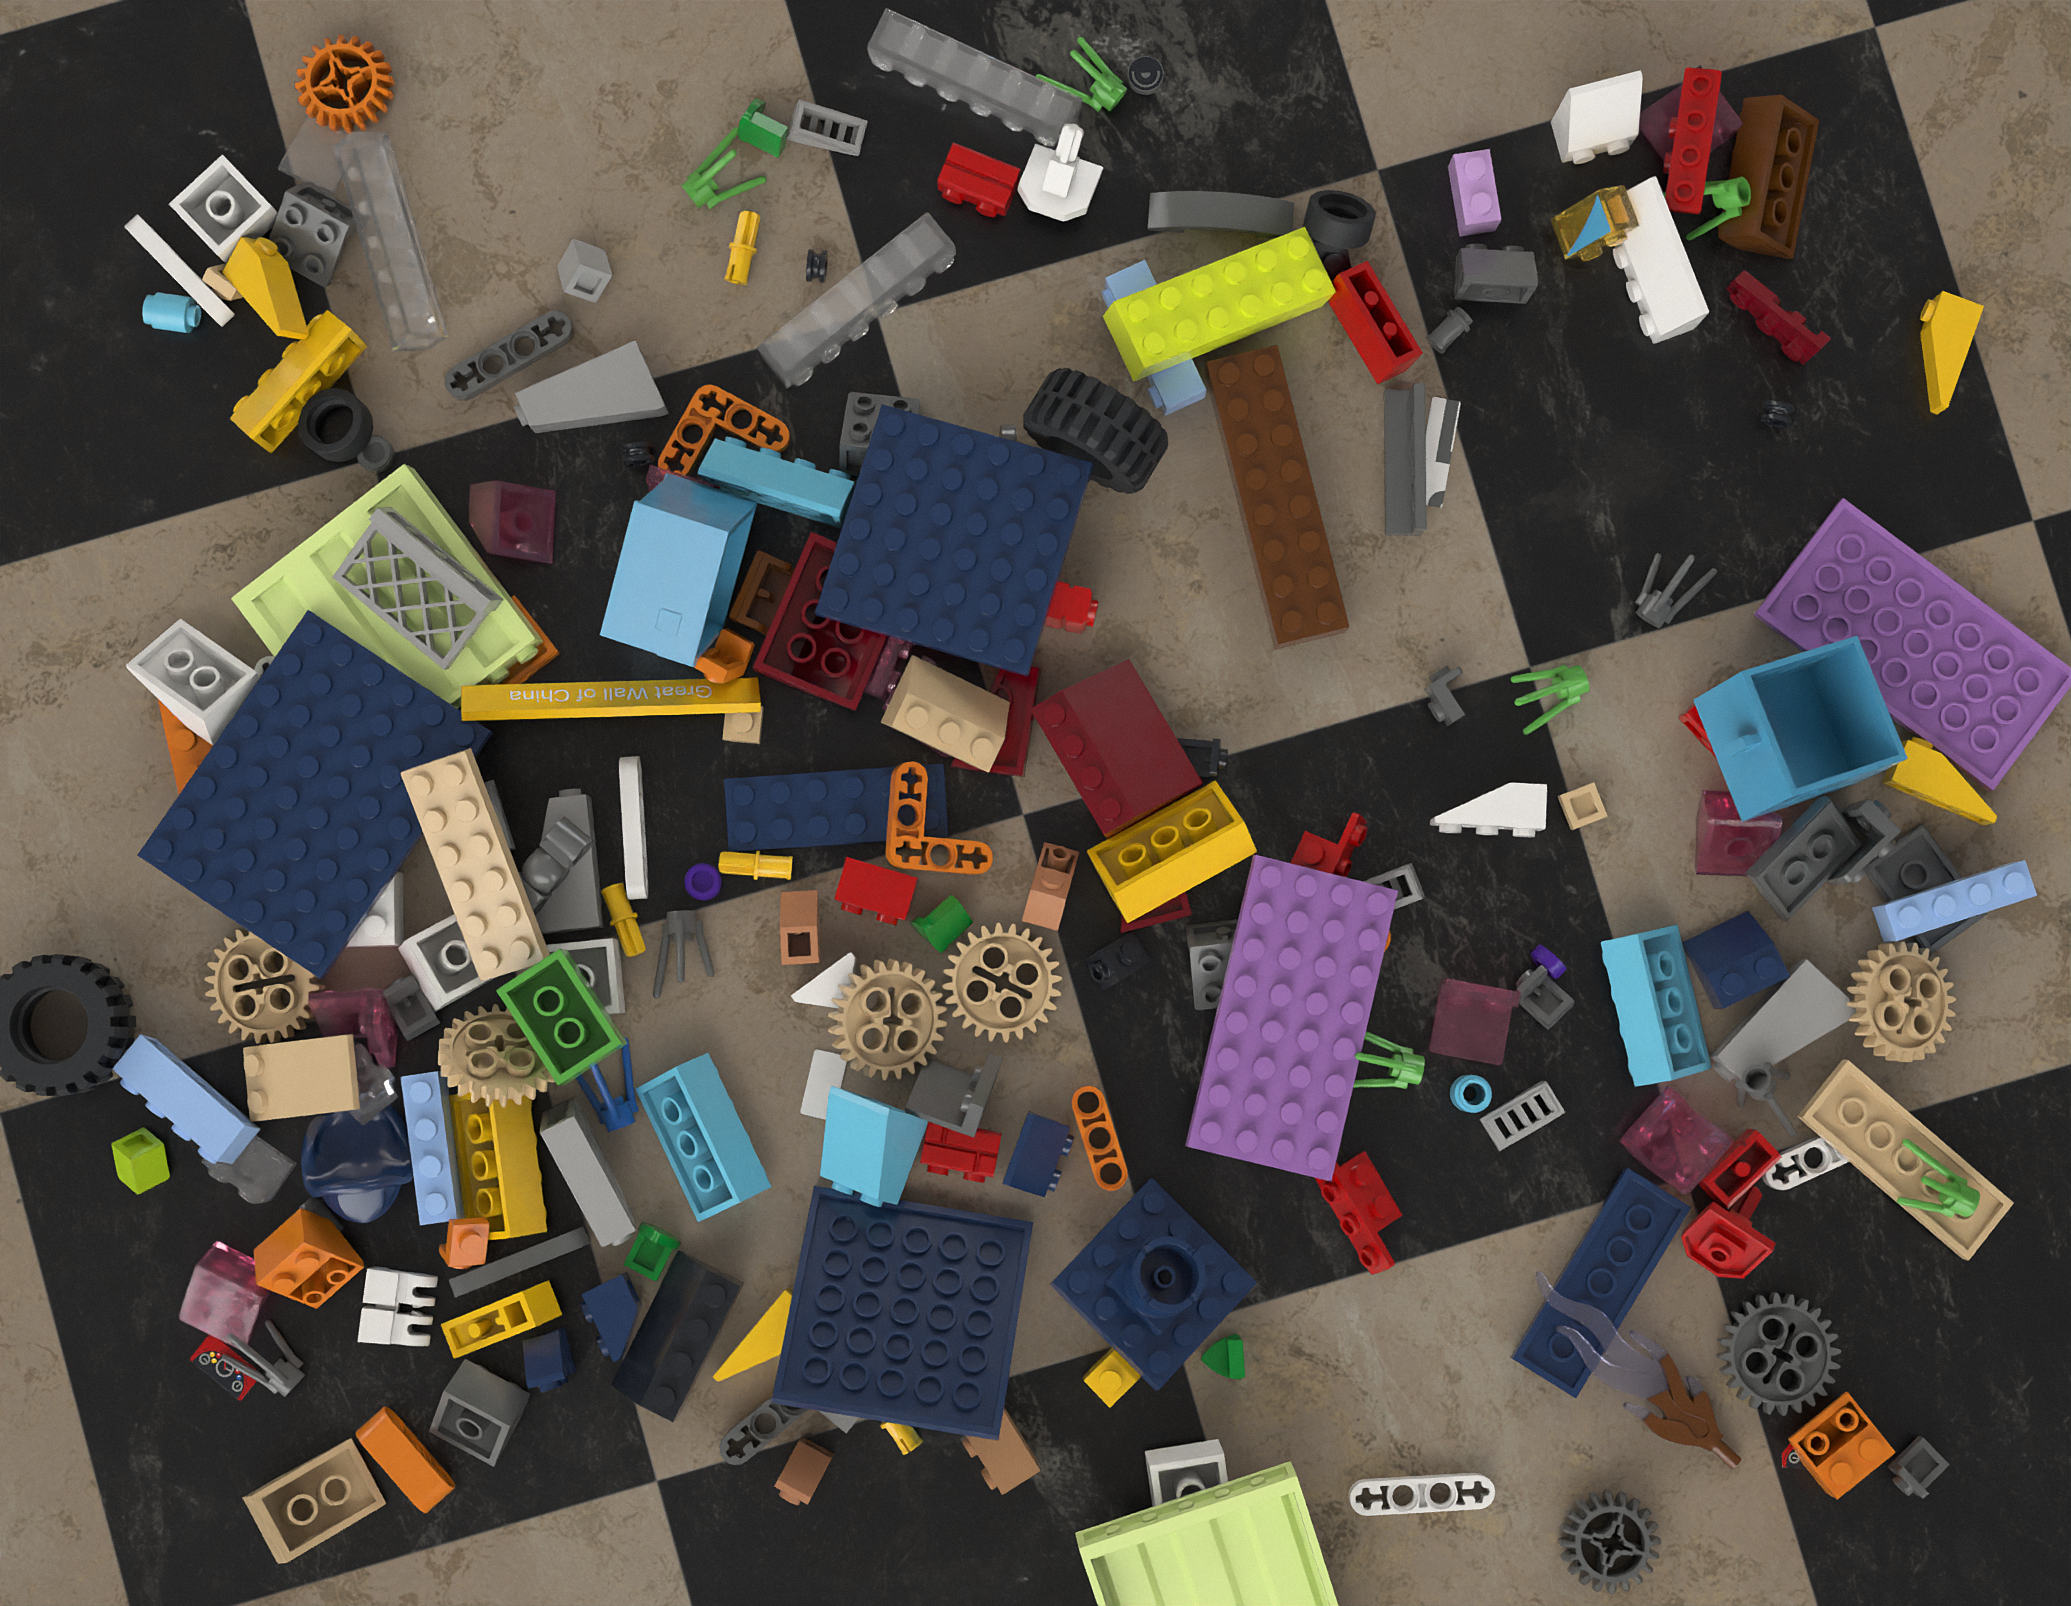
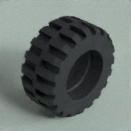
M1059 368L1050 372L1023 414V427L1030 438L1036 441L1037 445L1048 451L1093 463L1094 468L1090 481L1093 480L1105 488H1112L1120 493L1132 494L1142 490L1168 449L1166 430L1161 428L1162 424L1150 415L1151 413L1145 408L1137 405L1133 399L1121 394L1114 387L1102 383L1101 380L1093 376L1089 377L1077 370L1072 371L1069 368Z
M40 955L32 957L30 962H19L12 967V974H3L0 977V1067L2 1068L0 1076L6 1082H16L17 1089L24 1092H35L39 1096H64L88 1092L95 1089L96 1084L106 1083L113 1077L112 1069L122 1058L124 1050L129 1049L134 1043L135 1038L129 1036L130 1027H136V1016H129L128 1008L134 1005L131 996L122 993L121 989L125 985L119 977H111L109 975L110 969L81 956ZM56 990L73 993L83 1004L88 1018V1030L84 1043L72 1057L65 1060H52L45 1057L36 1047L30 1029L31 1017L36 1005L45 995Z

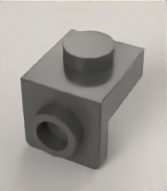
M1448 666L1437 671L1429 677L1432 684L1424 689L1431 699L1428 706L1432 714L1439 722L1444 720L1447 726L1465 715L1446 684L1463 673L1460 666L1452 671Z
M1540 965L1535 971L1532 969L1527 970L1516 983L1518 987L1516 989V1001L1549 1030L1574 1006V1000L1547 976L1548 969Z
M413 976L393 981L386 990L380 993L407 1041L440 1024L437 1015Z
M1918 1436L1887 1467L1896 1475L1892 1481L1907 1496L1913 1493L1924 1499L1929 1494L1925 1489L1950 1464L1924 1437Z

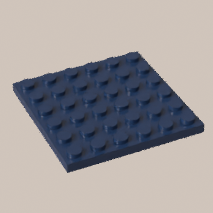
M882 404L815 611L816 615L1029 676L1094 468L1093 463Z
M814 1186L772 1395V1403L998 1441L1033 1222L899 1200L898 1205L883 1201L882 1206L877 1207L861 1201V1193L853 1192L852 1195L835 1189Z

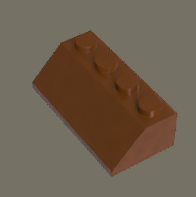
M1783 95L1744 98L1742 111L1738 118L1739 127L1735 147L1732 150V164L1728 180L1744 177L1750 185L1751 201L1749 205L1741 207V216L1730 218L1718 225V238L1739 250L1793 259L1819 120Z

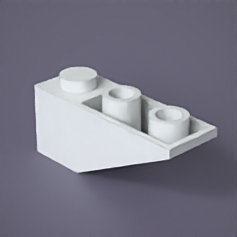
M1508 783L1430 820V825L1439 826V832L1461 833L1462 827L1476 828V834L1498 835V829L1513 830V836L1535 837V831H1541L1546 828L1547 784Z

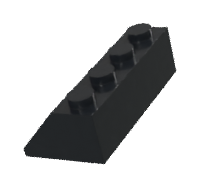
M678 1250L611 1385L639 1406L674 1422L679 1417L740 1294L744 1282Z

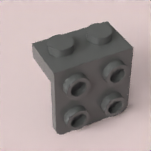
M1870 799L1851 803L1841 812L1842 816L1866 841L1827 880L1831 885H1846L1851 881L1854 884L1857 883L1871 869L1867 864L1877 855L1880 858L1885 856L1897 844L1893 838L1901 830L1889 819L1892 814L1881 802L1877 800L1872 802Z

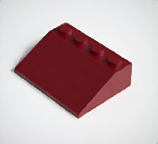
M811 532L754 663L753 671L855 711L887 636L816 615L815 611L837 543Z
M1129 659L1059 691L1030 709L1107 839L1137 824L1203 785L1202 780Z

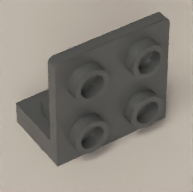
M304 182L285 191L269 240L277 245V251L288 262L290 269L323 287H327L331 284L347 237L364 229L368 216L314 185Z
M850 392L848 394L840 439L839 471L851 476H859L882 404L919 414L920 400L916 398Z
M1238 919L1185 925L1191 964L1193 999L1196 1010L1218 1008Z
M989 1053L984 1067L977 1065L973 1075L926 1059L927 1065H922L906 1104L905 1113L975 1137L1003 1058Z

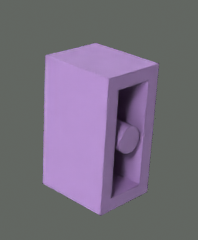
M1490 149L1454 154L1449 163L1448 170L1459 236L1496 231L1502 219Z

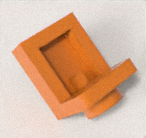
M725 628L721 630L715 647L706 650L698 659L694 668L703 672L704 677L714 683L721 684L744 675L755 644L736 632Z
M485 1217L449 1219L446 1244H440L439 1253L449 1267L468 1269L472 1265L485 1264L490 1225Z

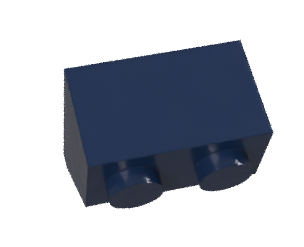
M1749 911L1682 942L1683 948L1714 1009H1724L1790 977L1773 941Z
M1028 1111L1002 1184L1044 1198L1047 1190L1055 1192L1062 1172L1055 1169L1060 1155L1068 1156L1075 1137L1068 1134L1070 1126Z

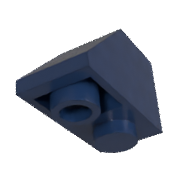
M627 1272L581 1294L584 1299L580 1303L583 1314L589 1323L595 1322L600 1333L596 1337L600 1350L605 1357L610 1355L613 1362L625 1356L643 1306Z
M565 1327L523 1340L528 1389L539 1386L540 1392H545L561 1387L563 1383L568 1382L567 1376L576 1371Z

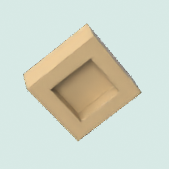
M226 263L207 268L202 280L212 287V291L218 297L230 301L243 298L222 273Z
M760 706V712L725 713L723 740L760 744L763 706Z
M1594 782L1557 796L1571 830L1607 817Z

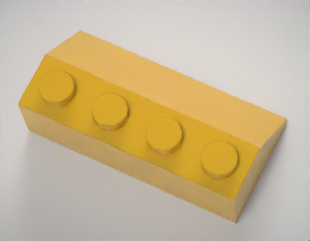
M328 310L323 315L319 314L310 321L307 326L309 333L307 339L291 343L283 352L282 361L274 369H268L258 380L259 386L250 396L247 395L241 398L233 409L234 414L230 419L252 440L271 454L298 425L301 410L309 398L321 390L330 389L368 347L351 328Z
M1216 780L1087 850L1091 861L1127 923L1257 852L1245 822Z
M470 1092L462 1096L458 1094L449 1095L464 1217H485L490 1223L488 1240L514 1238L547 1232V1212L543 1203L541 1187L542 1174L538 1165L537 1137L534 1132L531 1112L532 1100L523 1095L521 1105H517L511 1098L507 1099L506 1107H502L499 1099H494L488 1107L483 1097L472 1103Z

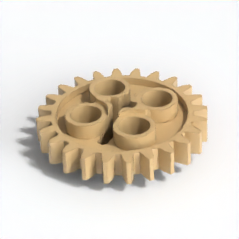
M997 923L995 933L990 934L988 929L982 926L981 938L978 939L969 932L968 937L971 944L968 947L959 942L956 944L962 952L960 957L955 955L948 956L956 965L954 969H945L943 971L946 975L953 977L952 982L942 985L943 989L953 990L954 994L946 999L945 1002L946 1004L957 1003L958 1008L953 1012V1017L965 1015L966 1019L963 1022L962 1028L965 1029L972 1023L977 1025L975 1029L976 1037L985 1029L989 1031L988 1037L990 1042H993L997 1032L1002 1033L1005 1043L1009 1041L1010 1032L1013 1031L1022 1040V1028L1027 1026L1033 1033H1036L1037 1030L1034 1024L1036 1019L1044 1023L1048 1022L1047 1017L1043 1013L1044 1009L1056 1010L1057 1008L1049 999L1050 996H1061V992L1053 989L1052 984L1062 981V977L1051 974V970L1059 966V962L1047 961L1046 958L1052 953V948L1041 951L1039 946L1043 938L1040 936L1033 942L1029 941L1030 929L1028 928L1019 936L1016 935L1015 924L1010 926L1008 933H1003L1000 923ZM995 947L1003 951L1005 960L999 968L992 969L985 965L983 957L988 949ZM1023 964H1031L1038 971V977L1031 985L1021 984L1016 977L1017 969ZM973 967H980L998 977H1001L1004 972L1010 975L1008 981L1031 992L1032 998L1026 999L1008 989H1003L1001 993H997L995 991L996 984L975 974L972 971ZM974 981H983L988 987V995L983 1001L974 1002L967 995L968 986ZM1007 997H1015L1021 1003V1012L1015 1018H1006L1000 1011L1001 1002Z
M246 929L235 930L237 939L234 937H225L223 939L228 949L217 948L214 950L215 954L220 958L219 962H208L207 964L211 969L215 970V976L205 977L206 982L214 984V989L209 990L205 995L216 997L217 1000L210 1007V1010H221L223 1013L217 1022L221 1024L231 1021L228 1032L233 1034L242 1030L241 1040L244 1041L251 1040L254 1036L256 1043H265L267 1038L273 1043L279 1042L281 1035L284 1038L293 1037V1028L297 1030L306 1028L303 1018L310 1019L316 1017L310 1006L322 1004L323 1001L315 996V991L325 989V985L316 983L315 975L250 931L248 932ZM277 953H280L284 959V965L280 971L274 964V958ZM243 960L249 965V973L246 977L240 972V964ZM291 974L295 976V980L292 982L241 992L235 990V987L240 984ZM284 989L291 996V1001L287 1007L281 1001V993ZM249 996L256 1003L255 1011L252 1014L246 1007V1001Z
M1905 941L1891 942V944L1878 945V950H1869L1867 952L1869 960L1858 961L1862 972L1851 974L1857 982V986L1847 987V990L1855 995V1000L1847 1002V1006L1856 1010V1013L1849 1018V1021L1859 1022L1860 1024L1855 1031V1035H1866L1863 1046L1874 1047L1873 1055L1885 1056L1886 1061L1912 1062L1913 1060L1925 1059V1053L1936 1052L1934 1044H1944L1945 1040L1940 1032L1951 1031L1952 1028L1946 1022V1017H1954L1956 1014L1948 1009V1004L1955 1002L1956 998L1947 996V990L1954 986L1953 982H1944L1943 980L1948 972L1947 968L1937 969L1940 958L1929 957V949L1918 948L1917 943H1905Z
M889 959L887 966H885L883 961L874 960V971L869 966L861 965V977L852 973L848 974L849 980L852 983L850 987L839 984L838 988L844 994L843 998L831 999L835 1005L839 1006L837 1012L828 1013V1017L837 1020V1025L829 1028L828 1032L840 1036L832 1045L838 1049L845 1048L840 1058L846 1062L852 1060L850 1068L856 1071L863 1068V1075L872 1078L876 1072L877 1078L886 1080L890 1072L892 1077L901 1079L902 1068L907 1073L914 1074L915 1068L913 1063L917 1062L926 1066L927 1062L923 1054L925 1052L936 1054L937 1051L931 1045L932 1041H943L944 1039L940 1034L936 1033L938 1027L947 1026V1022L938 1019V1014L943 1013L947 1009L935 1003L943 994L938 991H930L935 981L930 978L922 980L925 971L918 968L912 971V964L903 962L899 967L897 960ZM892 987L893 991L889 995L888 989ZM876 991L878 995L877 1003L874 1007L868 1009L866 999L871 992ZM910 993L912 1005L909 1009L903 1011L901 1007L902 999ZM892 1015V1021L883 1024V1019ZM872 1028L874 1038L870 1044L864 1046L862 1041L863 1034L866 1030ZM907 1030L909 1033L908 1042L905 1046L899 1048L898 1037L901 1032ZM887 1045V1050L883 1052L882 1049Z
M494 1004L492 1012L487 1013L482 1006H479L478 1015L476 1016L466 1011L464 1012V1022L454 1018L452 1029L445 1028L444 1039L439 1040L438 1065H441V1077H448V1087L458 1085L459 1096L470 1092L472 1103L483 1097L488 1107L494 1099H499L501 1106L506 1107L507 1099L512 1098L517 1105H521L523 1095L534 1100L536 1089L546 1092L547 1082H554L553 1077L508 1008L505 1012H500L498 1005Z

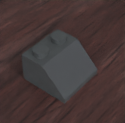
M1468 244L1466 248H1461L1456 256L1454 300L1526 304L1538 286L1534 252H1524L1523 247L1505 246L1502 250H1488V246L1484 244Z
M465 1359L443 1391L429 1432L494 1467L524 1412L530 1393L522 1390L517 1384L507 1382L492 1374L485 1367Z

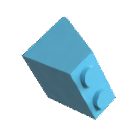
M831 1086L828 1096L820 1176L833 1181L831 1188L849 1195H852L854 1190L862 1193L860 1200L868 1204L881 1207L884 1201L898 1205L928 1121L907 1114L901 1109L871 1097Z

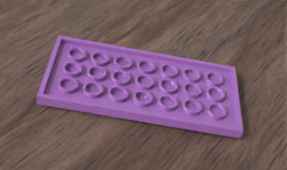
M1844 498L1839 500L1753 614L1802 652L1858 636L1891 719L1915 737L1932 743L1933 750L1942 753L1951 764L1987 791H1993L2071 687V667Z
M1253 855L1185 1146L1332 1181L1359 1064L1355 1054L1357 1052L1361 1053L1398 890Z

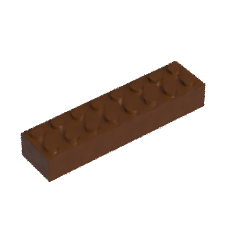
M1278 345L1206 362L1204 373L1274 649L1277 650L1345 633L1350 626Z

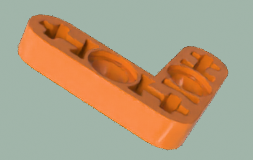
M704 385L694 394L658 460V469L663 478L666 473L670 472V468L666 463L668 460H677L680 450L674 447L679 443L685 450L694 453L691 457L684 453L680 461L684 469L682 472L674 471L673 475L688 479L717 427L759 449L767 448L778 453L784 452L789 447L791 441L790 432L787 426L779 419L717 386ZM713 394L716 395L717 403L726 409L728 402L733 403L727 409L724 421L720 420L723 416L720 410L714 407H710L708 411L704 410L705 405L701 401L703 397L711 398ZM740 410L748 411L752 415V422L745 429H738L732 425L733 415ZM760 419L765 420L761 424L763 429L769 432H774L776 428L780 429L779 434L783 439L780 443L774 441L772 445H768L767 436L757 431L756 438L751 437L757 430ZM689 425H698L703 430L701 440L695 444L687 443L683 439V431Z
M914 761L901 763L896 766L891 776L887 824L886 858L889 863L899 869L967 875L983 874L988 871L993 862V854L990 847L985 843L924 837L928 784L927 772L921 764ZM910 768L911 774L917 776L918 780L917 783L910 785L909 795L917 794V800L911 798L899 800V793L907 794L908 787L906 781H901V775L908 773ZM905 804L910 805L916 813L915 821L909 826L903 825L897 815L899 808ZM903 842H906L907 849H922L921 857L909 856L902 862V856L896 854V848L902 847ZM937 844L943 845L948 851V860L942 866L933 863L930 856L932 848ZM956 845L960 846V848H959V850H958V853H957ZM974 848H976L977 855H981L983 858L981 863H976L975 868H973V862L957 861L958 854H971L974 852Z

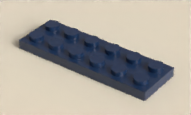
M944 764L922 765L928 777L924 837L948 838ZM896 767L724 779L729 852L886 842L891 776ZM910 768L908 773L901 775V781H906L908 787L907 794L899 793V800L907 798L917 800V794L909 795L910 785L917 783L918 780L917 776L911 774ZM906 804L899 808L897 814L899 821L903 825H911L916 818L915 810Z
M1625 1167L1510 1358L1572 1397L1577 1398L1691 1207Z

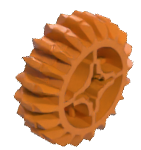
M339 34L337 44H333L329 38H324L325 48L320 50L318 46L312 45L311 49L315 54L313 58L302 56V61L307 68L296 69V74L302 79V81L295 83L296 90L302 93L298 97V101L302 106L307 107L305 113L309 118H316V123L320 127L324 128L329 124L331 131L337 133L341 126H343L347 134H352L354 124H357L362 131H366V120L370 118L373 123H378L379 119L375 114L378 110L388 113V107L383 100H393L394 97L393 93L387 89L395 85L393 77L388 75L392 72V68L388 62H383L384 54L380 50L374 51V46L369 41L361 45L359 37L353 35L349 43H347L344 35ZM342 61H359L366 64L367 67L362 69L359 66L347 68L343 65ZM330 68L328 77L321 81L323 74ZM341 73H342V74L345 76V78L348 80V81H347V85H348L347 90H348V92H349V96H348L347 93L344 91V89H342V88H343V83H342V82H343V78H342V76H341ZM370 87L368 94L360 102L361 93ZM341 100L346 102L348 108H331L323 104V102Z

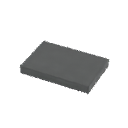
M1822 794L1747 870L1746 875L1777 916L1787 922L1857 851L1862 842L1832 800Z
M1924 824L1918 825L1896 841L1897 844L1885 856L1880 858L1877 855L1867 864L1871 869L1866 874L1886 903L1962 878ZM1985 912L1911 937L1918 944L1919 948H1928L1930 956L1988 913Z

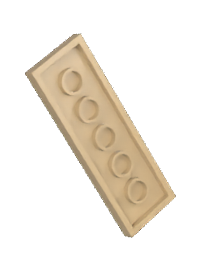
M471 748L401 772L400 774L480 981L533 966L549 956V951Z
M1843 1059L1797 1116L1896 1202L1899 1197L1942 1205V1202L1939 1201L1940 1192L1922 1183L1921 1177L1927 1176L1942 1184L1951 1182L1904 1146L1902 1140L1906 1138L1954 1174L1966 1179L1967 1186L1978 1190L1980 1193L1977 1209L1969 1217L1955 1213L1950 1218L1938 1212L1900 1205L1964 1260H1970L2014 1204L1849 1060Z

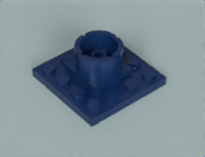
M1151 1177L1054 1278L1050 1285L1157 1391L1171 1378L1257 1282ZM1158 1276L1161 1278L1163 1284L1159 1282Z

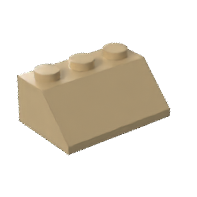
M912 655L881 723L971 766L989 772L1005 739L1010 702Z

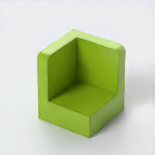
M145 1127L111 1143L117 1175L137 1195L169 1179L170 1175L164 1144Z

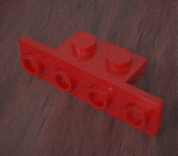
M1691 67L1685 69L1678 117H1671L1669 139H1674L1672 152H1666L1663 174H1669L1665 201L1670 212L1701 213L1722 78L1720 70Z
M1353 812L1338 844L1305 831L1291 860V864L1347 878L1352 867L1351 855L1355 847L1362 845L1367 834L1366 820L1360 814Z
M1363 1151L1339 1166L1336 1162L1332 1181L1315 1178L1321 1188L1323 1198L1330 1204L1339 1219L1341 1229L1348 1235L1358 1252L1361 1263L1368 1269L1371 1275L1388 1270L1395 1265L1394 1260L1377 1232L1401 1217L1402 1213L1366 1151Z

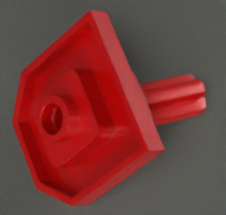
M1756 1186L1749 1188L1729 1210H1725L1712 1201L1683 1230L1681 1239L1687 1257L1717 1277L1744 1278L1772 1253L1776 1243L1752 1228L1753 1223L1749 1221L1762 1198L1759 1188Z

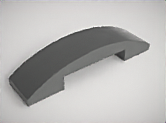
M1171 191L1150 193L1148 231L1184 233V229L1252 233L1256 234L1255 238L1275 239L1292 232L1294 203L1276 198L1229 192Z

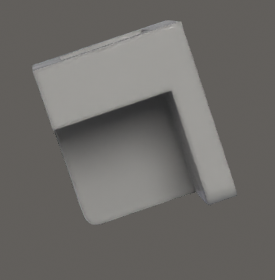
M572 239L557 266L563 292L594 303L597 302L612 277L606 251L576 239Z

